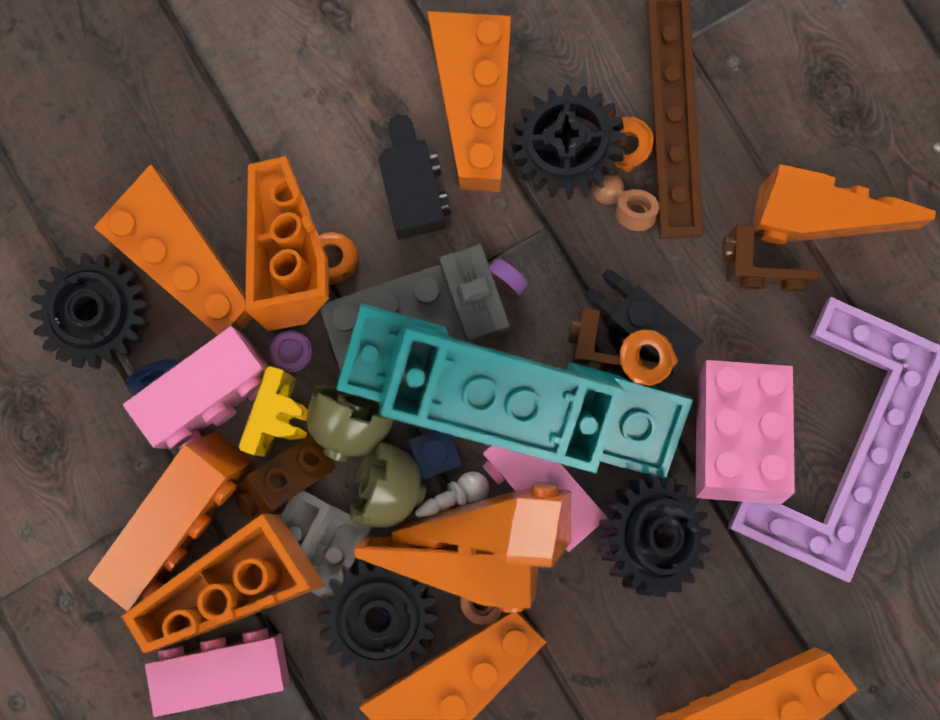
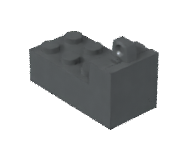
M478 244L440 257L439 265L324 303L320 308V312L340 372L360 303L444 326L450 338L479 346L507 338L510 326L482 245Z

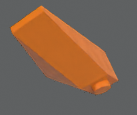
M283 156L248 164L245 311L267 331L307 324L329 299L327 255L289 159Z
M780 164L760 185L752 225H754V234L762 235L761 239L763 241L783 245L787 241L918 229L935 220L936 211L895 197H881L875 200L870 198V189L859 185L852 186V188H839L834 186L835 177Z
M555 483L532 484V488H525L447 509L433 516L406 520L392 531V541L431 549H440L453 544L457 545L458 554L471 557L476 555L477 552L489 551L493 552L494 562L552 568L571 542V490H558V485Z
M392 535L365 536L354 548V556L358 559L478 604L498 607V610L501 612L518 613L525 608L530 609L536 595L538 567L494 562L493 552H477L476 555L470 557L458 554L457 545L450 544L444 548L431 549L392 541Z

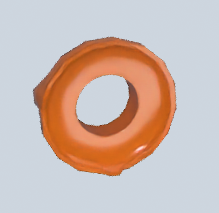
M622 117L624 128L620 132L636 137L639 141V146L634 153L624 155V161L612 162L617 168L630 172L634 167L641 165L648 159L653 149L655 136L644 121L635 117Z
M335 232L319 235L324 249L329 246H335L343 252L341 263L336 267L328 268L329 285L341 284L353 277L357 270L359 257L358 250L352 240L343 234Z
M643 329L633 332L624 340L620 349V362L623 371L635 384L651 386L662 382L670 375L673 367L678 362L671 343L664 335L655 330ZM643 345H652L659 352L660 361L657 367H647L641 362L639 351Z

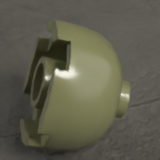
M315 386L309 402L306 419L308 431L312 438L324 447L323 454L331 459L346 462L349 456L362 457L376 451L379 442L385 441L394 421L392 418L380 415L379 402L357 395L356 397L348 395L337 396V387Z
M381 441L376 447V451L363 456L354 480L355 484H360L358 503L350 502V518L352 522L374 528L399 525L408 518L414 508L418 509L422 505L426 493V485L421 483V471L414 457L405 449L395 444Z

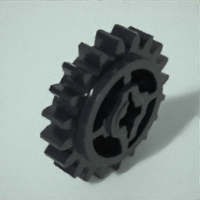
M565 85L563 96L558 97L556 92L549 88V100L543 102L542 99L534 96L533 102L536 110L531 111L530 109L522 108L520 111L526 123L516 122L513 124L515 134L519 136L510 139L512 149L517 152L513 155L515 165L523 166L520 172L524 181L533 178L534 190L539 191L548 184L551 198L556 196L560 188H564L567 199H572L574 188L576 187L580 188L585 197L589 196L588 184L593 182L600 188L605 187L602 173L616 176V166L612 161H624V150L619 148L626 145V133L620 132L624 128L623 118L614 117L616 114L614 103L603 107L602 93H597L589 100L586 86L580 89L577 96H573L570 86ZM576 117L588 120L600 132H591L590 127H585ZM556 120V122L553 125H551L549 129H545L550 123ZM568 131H571V145H569V153L566 154V139H568ZM597 150V152L591 159H589L584 164L579 165L583 159H585L588 155H592L593 151ZM537 153H547V157H553V159L560 163V168L549 165Z

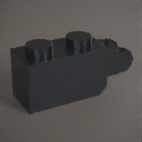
M397 113L388 123L393 147L384 149L378 160L395 233L399 240L446 229L444 216L451 215L446 190L438 192L434 178L442 175L437 151L428 152L426 140L417 141L411 118H408V115H399Z
M607 269L602 274L603 280L625 300L617 308L602 293L591 288L585 294L586 299L608 318L606 324L623 340L633 332L643 329L655 330L664 335L671 343L678 359L676 366L673 367L670 375L667 377L669 378L682 367L702 344L703 340L639 285L634 288L612 269ZM645 344L641 347L640 355L647 361L659 363L660 355L654 346Z

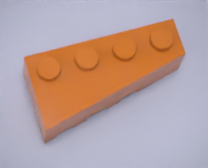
M427 11L429 31L459 190L500 192L511 16Z
M261 514L122 615V618L143 653L171 647L322 588L325 584L280 514Z

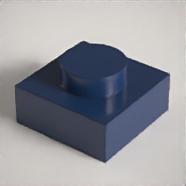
M435 430L408 440L423 480L463 466L451 434Z

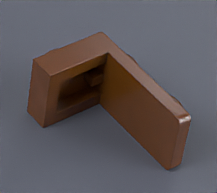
M737 224L729 232V237L725 236L723 238L721 258L723 262H728L727 282H738L740 289L760 290L765 288V284L781 285V291L804 292L807 291V286H811L820 280V271L753 267L754 225Z
M583 308L579 314V319L571 318L568 343H575L572 362L606 372L607 368L623 371L620 356L594 352L600 310ZM641 360L645 366L651 368L657 367L659 364L657 362ZM623 371L622 377L630 379L627 376V374Z
M310 435L248 474L233 492L236 496L237 506L244 516L252 520L261 514H274L284 503L331 473L335 469L334 462L323 454V447Z

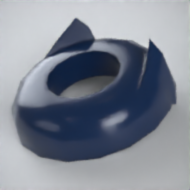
M166 359L151 363L140 369H135L126 379L125 385L130 393L136 395L174 368L177 363L175 360Z

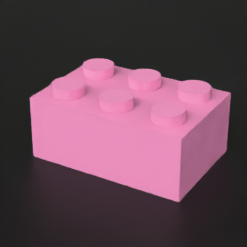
M231 326L122 405L153 448L174 451L179 448L181 450L184 444L201 438L200 432L212 423L215 426H219L232 418L237 413L234 407L246 398L254 401L266 368H269V366L250 339Z
M706 360L697 375L695 498L782 504L795 493L793 366Z

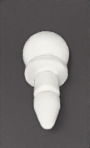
M471 471L464 473L457 483L452 481L447 484V491L435 496L434 499L426 500L415 511L417 517H428L454 506L458 507L485 500L489 494L488 480L479 472Z

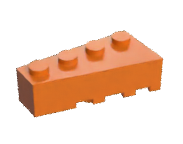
M150 164L99 220L94 228L217 335L231 326L241 332L253 318L245 311V293L222 263L165 178Z
M213 432L184 444L87 580L124 610L129 611L164 585L160 581L168 571L170 573L173 572L188 554L186 548L206 530L212 521L211 517L231 496L237 484L255 462L218 432Z
M503 612L495 621L482 625L412 671L397 678L385 688L365 698L359 709L370 720H473L542 648L546 640L520 612Z
M814 647L765 669L763 673L747 680L737 681L729 685V688L708 697H701L690 702L686 707L672 713L667 712L656 717V719L821 720L858 689L830 653Z

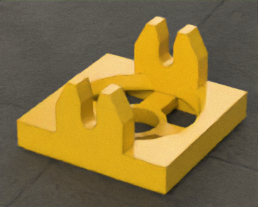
M271 366L266 368L239 445L240 451L269 458L276 437L294 441L305 439L308 436L306 431L292 426L290 423L292 418L307 421L308 412L304 405L290 399L297 380L295 377Z

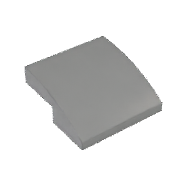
M305 490L289 500L281 515L325 584L324 587L311 591L319 597L324 594H336L330 588L329 580L332 578L342 583L346 580L342 573L343 566L351 569L353 573L356 571L358 558L354 556V548L365 536H373L377 530L374 527L353 523L348 512Z

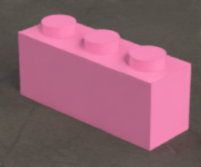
M496 446L489 447L483 453V456L488 461L482 467L498 485L505 480L514 491L532 488V484L547 482L557 484L558 490H571V542L565 549L566 551L570 552L600 525V519L608 518L561 464Z
M268 628L242 633L243 641L227 644L226 637H218L200 642L201 649L184 652L183 645L158 650V658L145 664L153 716L157 717L284 691L290 685L281 633L269 635Z

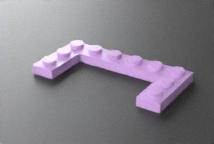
M830 297L826 299L810 337L887 371V374L824 522L821 523L781 504L739 501L728 528L844 582L850 583L939 373L940 345Z

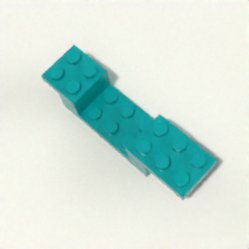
M360 303L336 388L338 391L379 401L380 415L593 473L597 472L599 463L604 462L660 478L667 477L693 399L688 395L653 385L635 384L631 379L569 362L567 369L564 370L450 338L444 326Z

